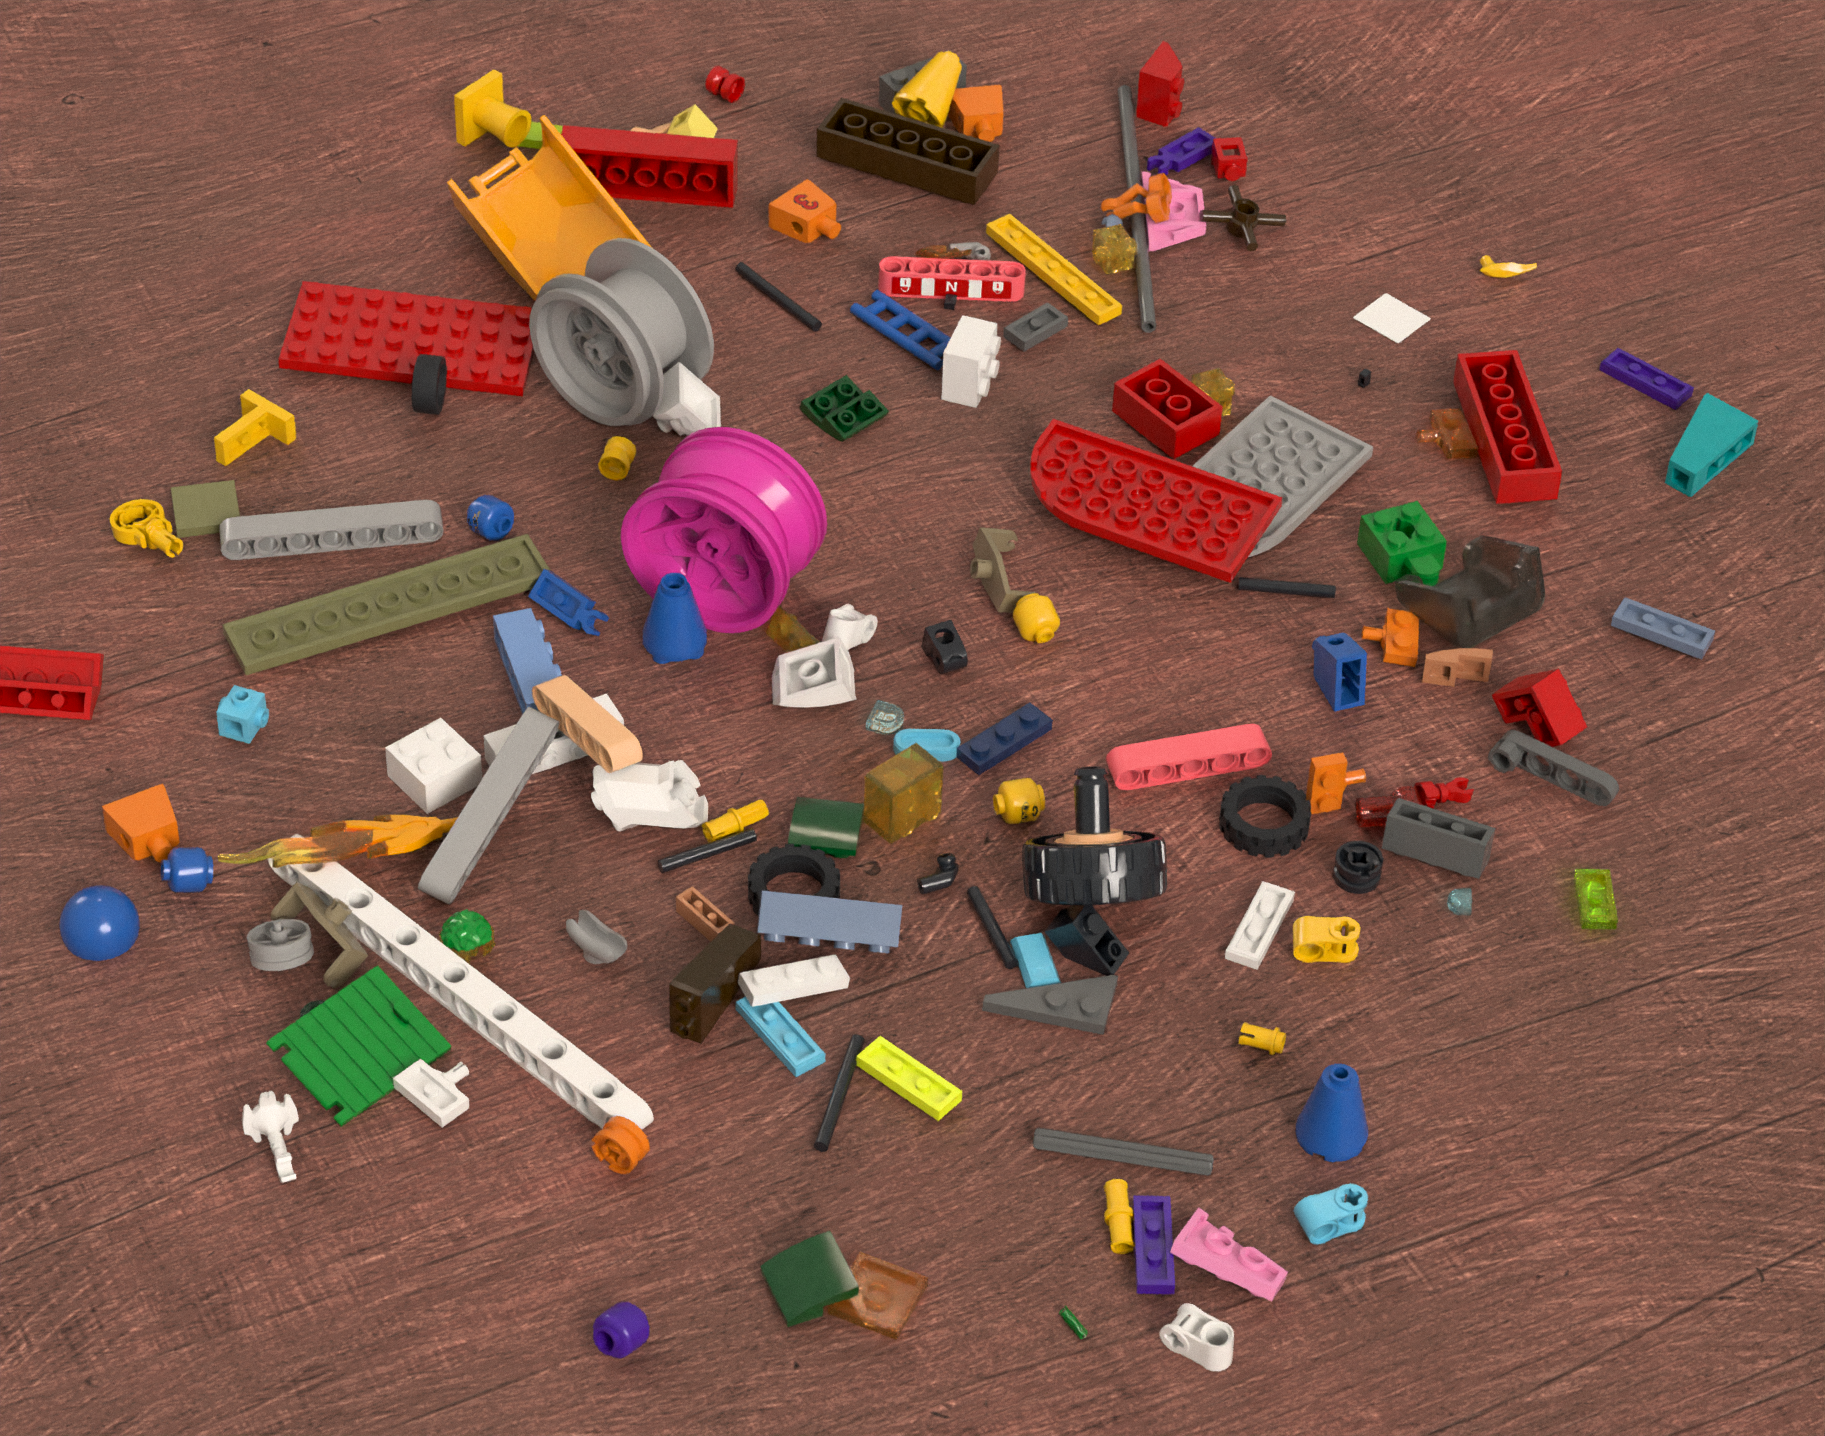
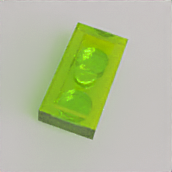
M1575 869L1574 884L1581 928L1616 929L1618 916L1610 869Z

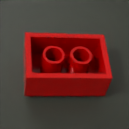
M1158 359L1114 383L1112 412L1172 459H1176L1220 435L1223 406L1162 359Z

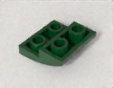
M848 375L843 376L806 398L799 406V409L815 425L841 442L864 430L889 413L887 408L870 390L863 393Z
M797 797L788 844H794V847H801L802 844L811 846L812 850L820 849L836 858L856 856L865 804Z
M831 1230L787 1248L760 1266L763 1278L787 1327L823 1316L824 1306L859 1296V1286Z

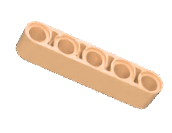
M562 675L533 686L532 696L537 709L541 713L560 721L558 729L605 771L612 773L642 761V748L636 736L569 677Z

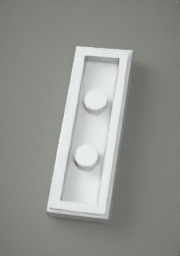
M1263 881L1226 949L1225 959L1258 970L1294 901L1295 892Z

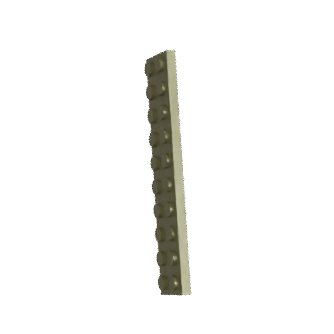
M525 534L222 624L223 634L245 675H250L531 590L543 569H550L529 535Z

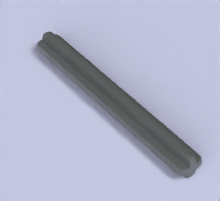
M1041 1127L1036 1128L1033 1137V1147L1035 1149L1206 1176L1211 1175L1214 1163L1213 1155L1208 1153Z

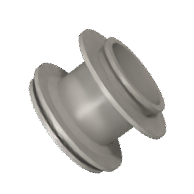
M614 238L599 245L589 256L585 276L561 274L546 282L538 292L536 302L530 314L531 341L537 359L546 376L569 404L586 417L609 426L636 425L653 416L659 409L663 399V375L678 362L700 380L706 376L712 365L714 356L713 333L707 313L697 293L684 275L666 257L648 245L636 240Z

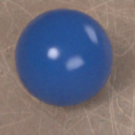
M96 885L78 891L67 901L60 916L59 927L61 938L66 948L72 954L86 960L101 961L120 956L134 945L139 935L140 920L134 903L126 894L110 886Z

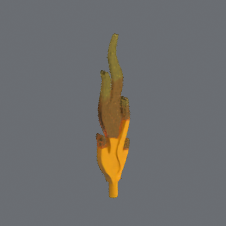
M379 815L374 816L373 821L349 820L312 827L309 838L278 839L247 853L219 854L217 860L224 863L246 864L273 857L272 867L278 868L290 864L336 862L354 857L366 851L368 859L407 853L422 848L435 839L442 838L443 833L450 831L458 817L440 820L437 817Z

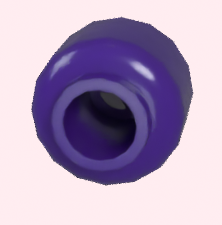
M630 1302L616 1303L597 1316L593 1324L595 1345L602 1353L613 1358L628 1356L645 1344L649 1337V1323L646 1314Z

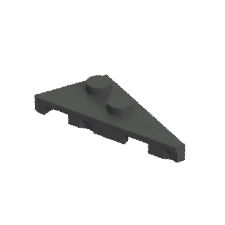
M1108 975L988 994L984 996L982 1011L1104 1035L1117 988L1118 976Z

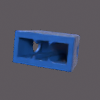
M1346 633L1316 638L1312 644V649L1314 650L1313 674L1334 712L1365 705L1366 651Z

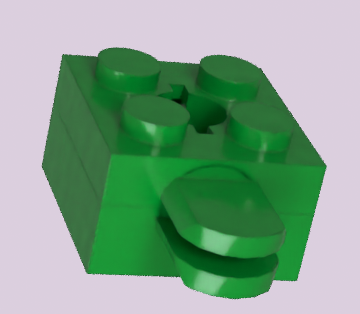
M1418 501L1361 516L1357 545L1385 584L1410 578L1416 587L1425 589L1431 588L1438 583L1439 573L1443 568L1447 540Z

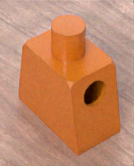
M1001 84L955 89L948 116L959 133L988 142L993 141L995 136L1002 134L1003 97Z
M163 783L102 806L105 830L133 860L139 861L153 856L157 862L161 863L162 860H168L170 851L180 843L177 820Z

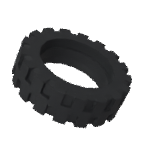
M1257 775L1256 778L1252 779L1250 776L1241 779L1240 783L1234 782L1230 785L1229 792L1225 791L1223 794L1219 818L1220 830L1224 832L1226 841L1228 843L1233 842L1234 848L1241 852L1244 849L1248 851L1249 855L1257 856L1261 854L1265 858L1274 857V854L1284 856L1289 854V850L1298 849L1301 846V841L1305 842L1307 839L1311 819V803L1309 800H1306V794L1302 789L1297 790L1294 783L1290 781L1286 783L1280 777L1266 778V775ZM1254 803H1268L1285 810L1293 820L1277 829H1262L1245 822L1238 812L1245 806Z
M785 844L784 848L776 846L770 848L767 854L763 852L757 857V862L751 864L750 874H748V900L750 905L753 904V911L756 915H759L761 891H769L766 887L767 883L776 876L789 872L803 873L812 876L820 882L822 888L813 896L840 898V871L838 868H835V861L831 857H825V852L820 849L815 851L808 845L802 844L801 847H794V844Z

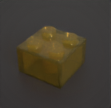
M914 743L866 773L863 822L892 844L901 837L908 836L923 823L936 818L941 813L944 765L920 745Z

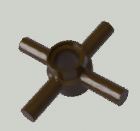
M1232 185L1228 188L1233 206L1229 211L1201 210L1199 214L1201 222L1227 223V231L1233 236L1243 238L1246 248L1250 252L1258 248L1253 232L1257 225L1285 226L1286 215L1259 213V206L1250 199L1242 198L1237 185Z

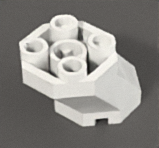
M683 760L669 761L663 765L637 762L612 773H608L600 765L595 766L593 769V787L595 791L591 793L592 801L598 810H603L611 819L617 831H623L637 825L686 829L695 828L708 822L707 799L705 795L698 796L695 789L701 786L698 777Z

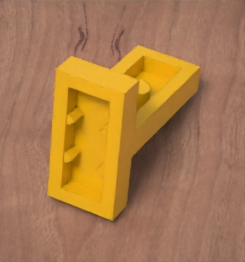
M248 389L240 395L242 417L214 437L216 461L227 466L269 435L289 445L296 440L294 415Z

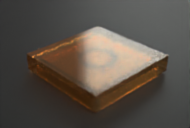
M859 1252L850 1268L859 1286V1296L828 1305V1314L897 1340L928 1286V1277Z

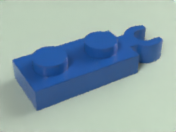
M543 569L528 596L572 628L578 630L583 628L586 633L594 636L600 635V632L594 628L595 620L598 618L607 622L609 619L604 612L592 610L596 603L594 600L547 569Z

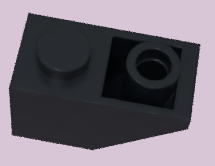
M1074 905L1061 909L1044 931L1065 958L1105 976L1114 975L1129 955L1128 950L1093 905Z

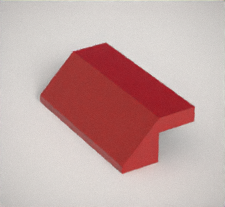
M0 646V713L91 720L102 685L104 654Z

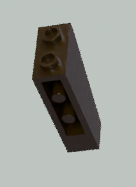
M730 923L672 979L669 984L670 1032L677 1034L681 1038L690 1039L702 1044L740 990L738 984L739 974L754 970L761 960V935Z

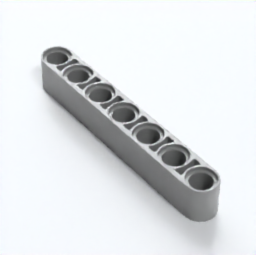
M432 500L231 517L222 521L219 527L221 552L223 556L230 560L428 543L440 539L444 531L440 505Z
M531 707L524 711L420 879L418 890L448 905L454 901L552 743L558 731L560 721Z

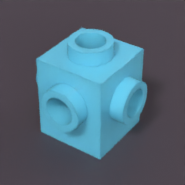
M236 685L233 686L226 697H222L216 711L219 735L248 744L251 743L259 729L265 727L269 719V709L266 708L265 693Z

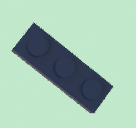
M1029 702L957 747L956 758L976 774L981 775L1052 730L1053 720Z

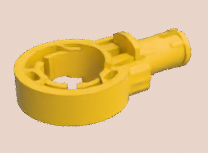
M149 499L132 500L118 506L110 515L113 536L117 541L128 545L138 544L144 549L147 548L148 544L150 549L159 548L169 557H175L173 552L177 555L181 553L183 542L171 534L173 531L171 522L166 519L164 509L158 502ZM145 515H147L146 519L138 522H133L135 521V519L144 518Z

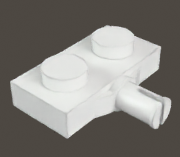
M420 1059L393 1078L394 1088L441 1127H444L470 1108L469 1098L455 1086V1083L469 1075L467 1066L463 1065L462 1062H459L448 1072L442 1073L431 1068Z

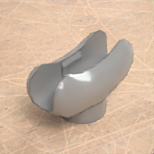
M588 910L579 911L578 924L573 919H567L566 921L568 935L583 950V956L589 963H612L627 950L626 939L621 934L607 927Z

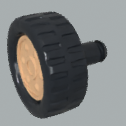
M1079 767L1074 775H1077V780L1074 783L1076 830L1039 836L1029 839L1024 843L1022 848L1024 893L1029 900L1054 905H1107L1151 899L1165 893L1167 889L1165 840L1156 833L1122 831L1121 829L1110 828L1109 785L1105 778V774H1108L1105 767Z

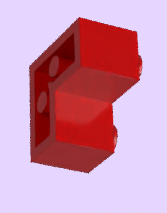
M1559 668L1517 677L1491 695L1505 724L1526 720L1534 738L1551 747L1561 746L1587 728L1582 712L1577 706L1568 688L1567 681L1562 676Z

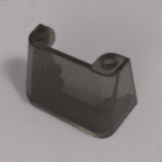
M1485 535L1471 540L1464 548L1462 553L1464 570L1434 586L1424 585L1419 576L1412 574L1405 575L1394 581L1397 599L1400 604L1450 644L1460 648H1472L1541 609L1545 600L1539 547Z

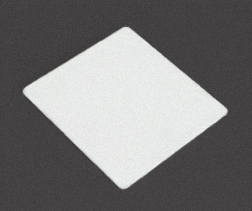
M1389 294L1382 295L1354 316V319L1396 343H1400L1430 320L1428 316Z

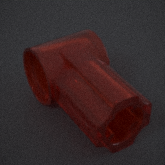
M1403 786L1394 790L1390 796L1356 798L1355 810L1358 827L1386 825L1387 816L1398 798L1423 805L1418 789L1413 786Z

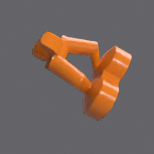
M1164 173L1150 176L1149 191L1136 183L1119 197L1103 200L1101 209L1103 212L1113 210L1108 212L1106 217L1113 214L1117 215L1120 219H1124L1135 213L1149 214L1155 223L1168 221L1170 214L1169 204H1171L1172 199L1170 182ZM1141 195L1146 198V204L1133 200Z

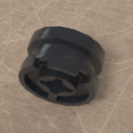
M1349 841L1342 844L1338 848L1333 871L1335 883L1341 889L1354 894H1364L1375 890L1381 879L1384 860L1382 852L1375 845L1365 841Z

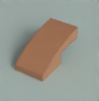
M1459 648L1426 654L1422 683L1455 687L1456 678L1488 682L1493 650Z

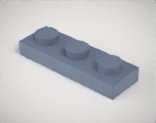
M1624 597L1611 622L1613 627L1701 660L1710 647L1715 635V630Z

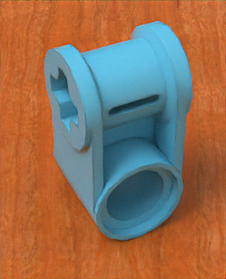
M1344 1184L1327 1192L1303 1198L1297 1203L1293 1211L1309 1241L1312 1244H1323L1335 1237L1356 1232L1364 1226L1366 1218L1364 1209L1367 1206L1368 1195L1357 1184Z

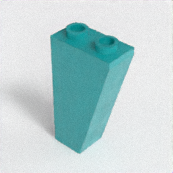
M1709 393L1705 394L1669 460L1665 484L1692 497L1754 444L1758 420Z

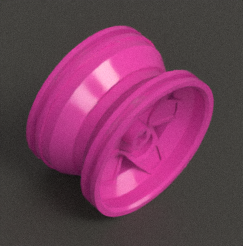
M711 427L691 433L677 445L666 460L658 483L645 489L626 513L621 527V544L626 562L632 574L652 599H654L657 587L663 576L669 573H680L686 577L692 588L706 629L720 633H741L763 625L777 610L787 594L790 578L803 570L821 547L826 535L827 515L820 492L812 478L786 451L771 441L748 431L729 427Z

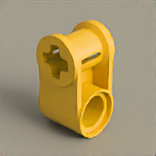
M1303 916L1298 918L1293 923L1294 957L1299 961L1307 963H1348L1355 960L1359 952L1356 942L1360 936L1359 923L1350 917ZM1343 926H1345V936H1341ZM1343 944H1346L1345 953H1342Z

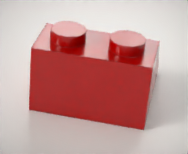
M1163 41L1140 70L1136 118L1164 127H1168L1174 118H1178L1181 113L1182 102L1179 100L1185 82L1184 78H1182L1183 66L1167 42Z

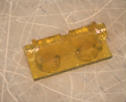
M780 606L774 612L766 631L787 653L822 642L818 641L813 635H810L808 630L797 621V617L794 614H788Z

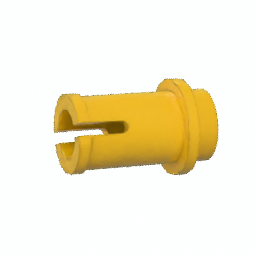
M1247 1022L1243 1023L1241 1032L1252 1034L1255 1037L1240 1035L1239 1045L1267 1050L1270 1055H1274L1275 1052L1282 1053L1286 1041V1033L1280 1032V1028L1276 1027L1272 1030L1251 1025Z

